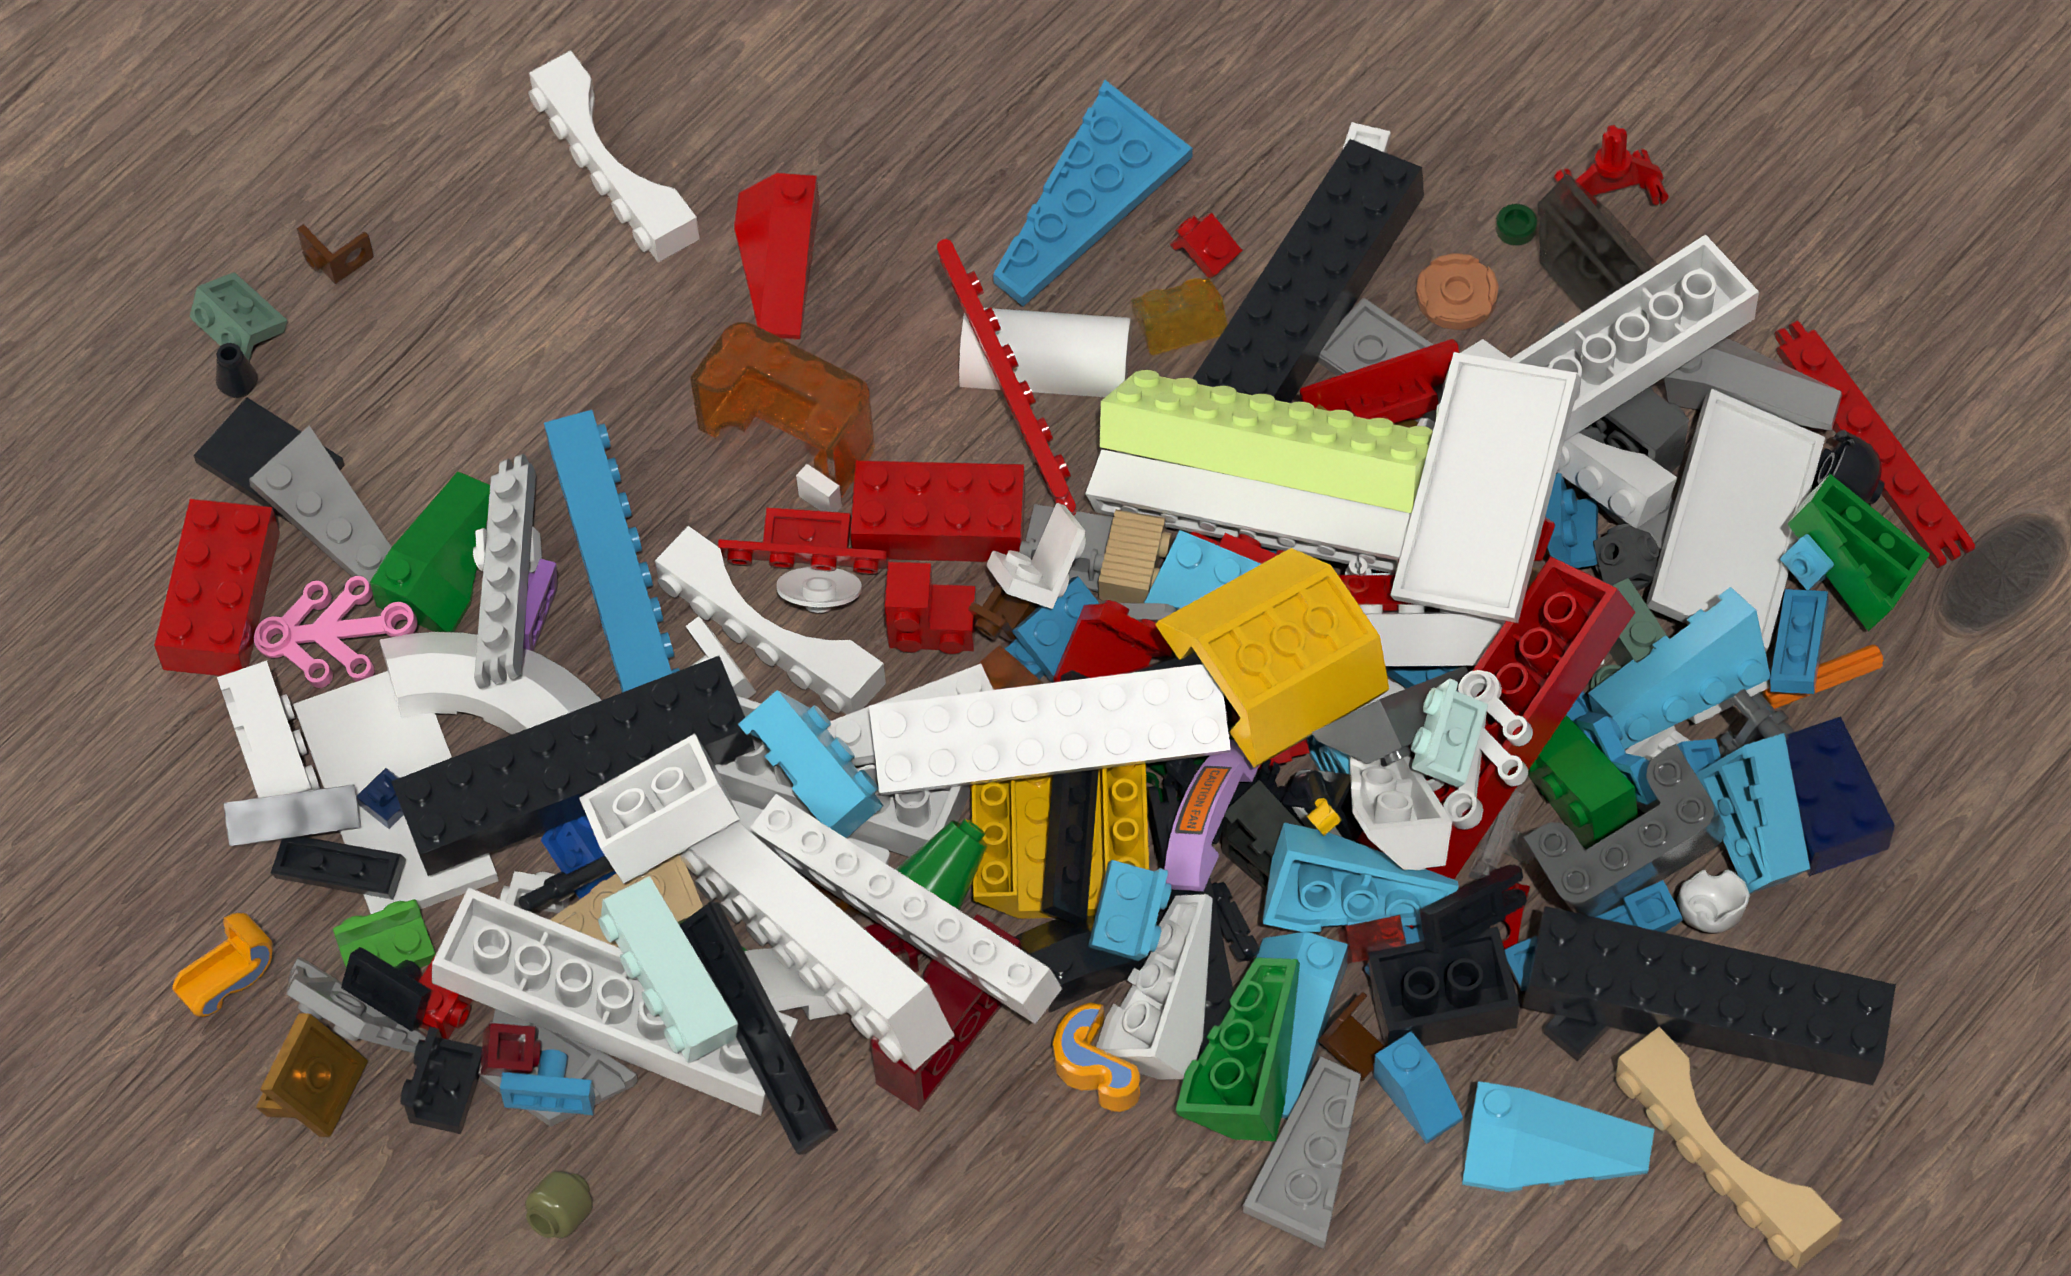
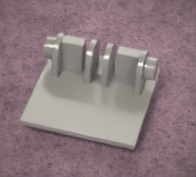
M1034 504L1026 540L1021 542L1019 553L1024 554L1031 560L1033 559L1054 507ZM1077 511L1073 516L1085 530L1086 544L1081 556L1078 559H1074L1068 573L1069 580L1079 576L1089 590L1099 592V575L1113 517Z

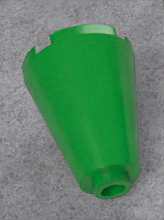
M966 818L961 823L952 820L895 870L960 911L988 847L982 840L986 833Z

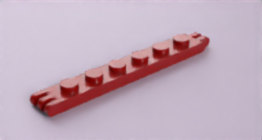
M942 239L937 244L940 262L1055 504L1065 505L1072 515H1075L1077 512L1076 504L1065 479L1071 477L1069 469L1062 455L1053 456L1047 442L1054 440L1044 417L1036 420L1030 405L1036 403L1027 381L1019 383L1013 372V369L1019 365L1010 345L1001 346L995 332L1001 330V327L993 309L990 307L984 310L978 296L984 294L979 279L974 271L966 272L953 243L949 239Z
M1799 321L1789 324L1791 335L1785 328L1775 331V338L1780 345L1777 347V353L1786 366L1841 391L1842 397L1833 430L1835 433L1845 430L1863 439L1878 453L1882 466L1880 480L1885 483L1881 495L1916 542L1930 553L1928 558L1936 568H1940L1947 564L1943 552L1953 561L1961 557L1959 547L1966 554L1975 550L1972 538L1814 329L1807 332Z

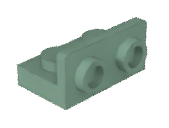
M235 272L197 286L190 318L220 346L225 343L238 345L249 361L253 345L284 333L287 319Z

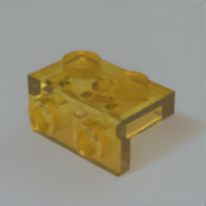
M1210 278L1189 279L1183 282L1181 286L1166 290H1150L1144 293L1142 297L1131 299L1133 314L1145 332L1147 348L1151 355L1219 337L1227 326L1223 298Z

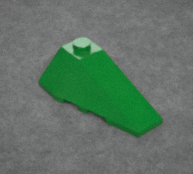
M456 472L391 547L372 577L370 585L376 607L384 610L391 603L402 602L407 604L416 615L417 625L434 632H455L472 602L473 583L476 570L479 569L473 557V549L476 547L475 531L482 528L487 530L490 496L489 484L461 472Z
M1255 958L1230 999L1231 1008L1219 1027L1214 1025L1207 1036L1209 1043L1199 1060L1193 1059L1185 1072L1176 1107V1112L1179 1116L1234 1140L1276 1142L1286 1100L1300 969L1298 959Z

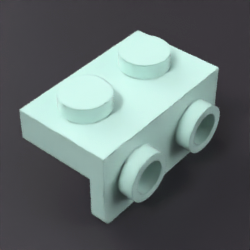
M1449 678L1437 688L1433 687L1425 699L1423 712L1427 713L1424 727L1417 731L1412 742L1411 751L1415 753L1411 768L1459 788L1466 783L1488 704L1456 691L1458 682Z

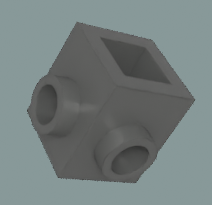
M1622 524L1610 528L1607 531L1608 535L1593 541L1598 563L1595 566L1603 582L1612 586L1629 578L1636 590L1652 584L1658 564L1659 550L1656 541L1649 532L1634 528L1630 524Z

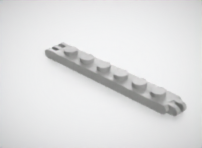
M525 454L514 457V466L510 459L500 461L499 473L491 476L474 673L475 682L479 689L490 686L491 679L495 684L504 682L506 672L510 679L521 676L536 483L535 469L529 463Z

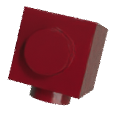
M490 1023L483 1030L480 1075L502 1076V1072L530 1074L532 1067H538L540 1041L534 1040L535 1026Z

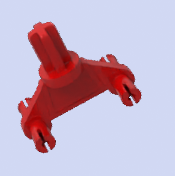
M1615 125L1607 127V132L1602 136V147L1596 152L1594 164L1576 180L1573 179L1569 169H1564V174L1561 169L1554 176L1561 190L1559 195L1563 207L1570 209L1577 225H1582V220L1584 224L1591 220V213L1585 204L1586 198L1639 184L1641 188L1647 189L1654 205H1659V200L1663 204L1669 198L1662 184L1664 178L1659 166L1652 163L1647 150L1641 149V156L1639 150H1636L1631 155L1626 149L1627 132L1624 128H1617Z

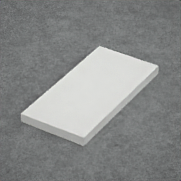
M1453 353L1391 591V597L1394 600L1518 623L1580 382L1578 373Z
M1711 389L1704 398L1646 603L1648 608L1689 625L1687 620L1700 609L1707 612L1721 601L1718 596L1732 587L1756 609L1766 652L1769 648L1789 574V569L1780 558L1798 540L1797 536L1788 526V522L1811 492L1825 437Z
M388 671L293 704L324 789L354 784L357 796L385 768H388L400 778L452 758L435 713L401 718ZM357 803L360 828L339 830L344 844L398 853L406 859L393 900L364 895L370 914L383 910L390 903L396 901L407 902L413 899L417 900L419 909H423L465 894L468 887L476 890L499 881L489 853L427 876L404 815L388 829Z

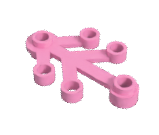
M354 576L346 582L345 590L313 624L299 625L312 609H323L331 602L332 595L325 583L312 581L305 586L303 595L283 617H268L258 624L254 634V643L259 652L268 658L285 656L304 672L305 677L313 687L323 688L332 681V669L326 661L322 659L314 660L298 644L315 642L345 666L351 679L357 682L373 676L375 672L374 665L366 655L355 653L339 639L388 634L389 637L413 634L417 628V618L407 604L394 602L384 608L381 616L340 621L355 604L363 605L373 595L368 580L362 576ZM360 585L365 586L363 593L352 595L354 588ZM315 591H324L320 599L311 600V596ZM408 620L403 628L395 629V624L398 621ZM283 634L280 641L274 644L270 643L274 635ZM367 664L364 672L360 674L354 673L357 665ZM319 668L325 669L322 677L312 678L315 670Z

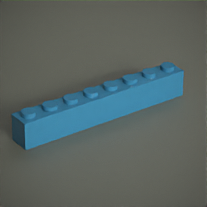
M593 410L544 422L549 449L621 691L625 692L680 671L679 668L672 670L670 668L668 658L674 657L668 632L660 634L657 623L664 621L657 597L649 599L646 588L653 586L647 562L639 563L636 552L642 551L637 528H628L625 518L632 516L626 492L618 494L615 483L621 482L615 457L610 459L606 457L604 449L610 448L611 445L605 423L596 424Z

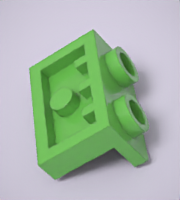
M416 899L407 902L396 901L390 903L379 912L367 916L350 917L341 925L333 928L345 967H347L350 954L359 947L364 948L393 967L404 960H410L418 968L429 965L436 955Z

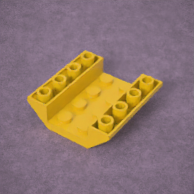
M1293 548L1286 550L1162 618L1155 624L1179 660L1196 652L1241 718L1229 733L1254 768L1313 735L1312 732L1348 715L1389 690L1379 633L1330 564Z
M1146 763L1099 769L1087 916L1096 915L1108 862L1115 860L1149 870ZM1053 775L972 785V822L986 833L982 840L988 845L973 879V899L975 902L1018 919L1058 918L1042 911Z

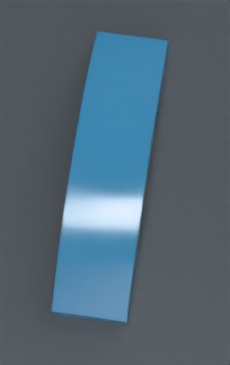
M1663 880L1623 897L1624 905L1596 916L1597 918L1664 933L1683 920ZM1536 936L1504 949L1509 968L1521 991L1526 990Z

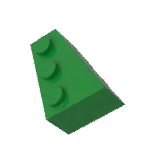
M1831 474L1804 499L1788 522V526L1798 539L1805 534L1810 535L1832 560L1834 566L1826 576L1868 632L1895 607L1930 555V553Z

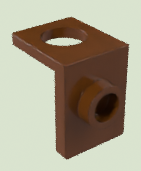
M304 224L297 228L305 260L314 271L317 272L321 269L334 284H337L374 258L370 238L366 232L361 233L332 254ZM361 248L357 258L349 263H345L351 252Z
M1364 992L1342 1012L1318 1040L1348 1069L1361 1074V1081L1374 1070L1375 1054L1385 1049V1046L1352 1016V1013L1367 997Z

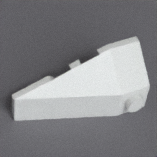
M1409 755L1387 765L1385 758L1367 764L1349 756L1352 813L1367 837L1403 870H1423L1428 867L1445 866L1452 820L1422 773L1411 768L1413 764L1412 757Z
M1207 894L1175 896L1159 924L1161 926V935L1156 950L1150 953L1141 970L1133 969L1127 979L1133 985L1121 1006L1113 1004L1105 1018L1096 1047L1137 1066L1139 1074L1156 1079H1184L1185 1072L1192 1060H1197L1203 1039L1213 898Z

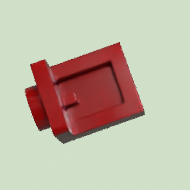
M1213 213L1199 219L1195 215L1189 217L1175 230L1179 236L1170 243V246L1175 251L1183 247L1208 278L1218 274L1243 251Z

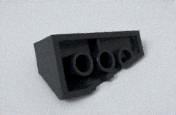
M1168 907L1164 910L1159 909L1156 921L1157 926L1162 921ZM1096 915L1087 916V920L1076 925L1063 919L1051 920L1014 936L1021 941L1022 951L1051 969L1062 988L1047 1008L1049 1013L1127 980L1134 968L1141 970L1151 951H1149L1148 956L1136 961L1088 947Z

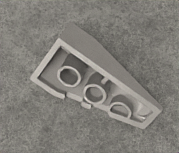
M1724 338L1664 377L1668 403L1672 402L1679 407L1701 410L1706 394L1711 389H1714L1796 425L1825 430L1833 429L1842 397L1841 391L1727 338Z

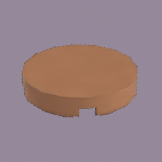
M1453 253L1437 257L1430 262V266L1424 272L1422 270L1418 276L1416 300L1420 311L1430 322L1446 329L1463 330L1476 327L1490 317L1496 308L1499 285L1495 273L1489 266L1486 268L1483 264H1480L1479 259L1471 255Z

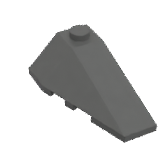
M1466 666L1381 698L1312 733L1317 741L1367 764L1385 758L1387 765L1412 754L1408 746L1412 745L1417 731L1424 727L1427 713L1423 712V705L1429 691L1433 687L1437 688L1449 678L1458 682L1457 691L1461 679L1468 673Z

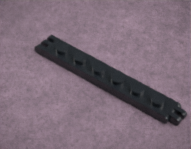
M1173 784L1164 785V802H1160L1157 786L1146 788L1147 803L1160 868L1164 870L1173 824L1186 793V790L1181 785V800H1177ZM1210 877L1204 891L1171 889L1168 901L1169 908L1175 896L1207 894L1213 898L1202 1043L1198 1052L1199 1058L1209 1043L1207 1036L1214 1025L1219 1027L1231 1008L1230 999L1234 994Z

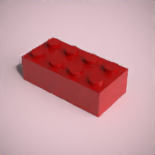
M856 460L851 522L852 548L886 551L889 560L988 562L992 551L1007 555L1009 550L1019 552L1024 531L1026 491L1024 464Z
M197 499L189 500L154 644L163 670L222 676L249 667L254 647V634L260 621L280 535L272 507Z

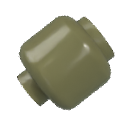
M554 1171L546 1175L528 1194L525 1201L526 1218L532 1229L545 1238H565L570 1236L590 1215L593 1208L592 1198L589 1194L590 1189L586 1181L577 1174H568L561 1171Z

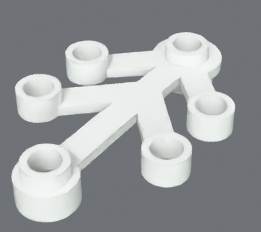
M1481 670L1467 673L1461 679L1458 686V692L1488 704L1466 783L1447 797L1443 807L1451 818L1452 824L1459 829L1473 828L1482 819L1483 806L1477 798L1482 752L1498 767V773L1506 784L1518 786L1528 776V768L1517 756L1510 755L1485 730L1487 712L1503 726L1504 736L1514 746H1522L1528 743L1532 738L1533 729L1524 717L1515 716L1499 699L1502 688L1495 675ZM1485 690L1480 696L1476 697L1480 691ZM1523 726L1519 734L1512 735L1517 727ZM1519 766L1516 773L1508 775L1512 767ZM1434 777L1431 780H1427L1433 791L1440 789L1445 783ZM1467 809H1471L1468 814L1462 817V814Z

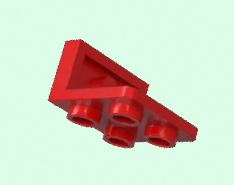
M1106 600L1104 604L1084 605L1055 672L1054 682H1061V675L1071 670L1089 678L1118 675L1149 665L1152 657L1171 656L1173 650L1156 627V622L1148 619H1141V621L1134 619L1128 615L1130 610L1124 605L1111 600Z

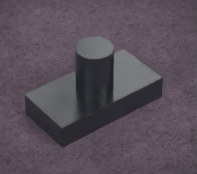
M359 947L350 954L341 985L343 990L411 1032L422 1024L431 994L429 988L419 983L421 972L414 962L404 960L393 967L362 947Z

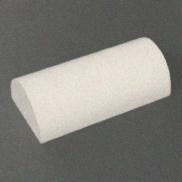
M992 308L1001 327V330L995 332L1001 346L1010 345L1019 365L1013 369V372L1019 383L1027 381L1032 392L1106 397L1127 379L1132 318ZM964 313L959 360L960 387L1001 390Z

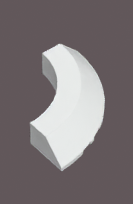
M426 632L405 634L379 640L401 718L429 713L457 715V712H464L483 717L484 721L500 727L510 734H515L601 701L585 683L568 670L543 655L524 648L521 676L510 679L506 672L504 682L495 684L491 679L490 686L479 689L474 678L478 637L475 634Z

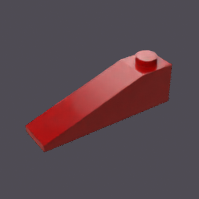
M775 173L739 192L734 231L760 337L801 340L820 205L817 175Z

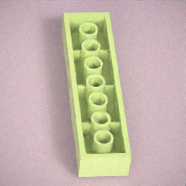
M1152 370L1136 371L1101 400V448L1412 513L1433 434L1432 429L1424 426L1409 428L1394 425L1391 420L1385 418L1365 419L1355 417L1353 413L1346 410L1326 411L1316 409L1307 402L1287 403L1277 401L1268 394L1248 395L1236 392L1233 387L1229 386L1209 387L1200 385L1191 378L1171 379L1161 377Z

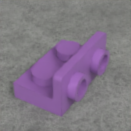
M541 558L535 573L529 572L523 648L534 651L558 587L556 563Z

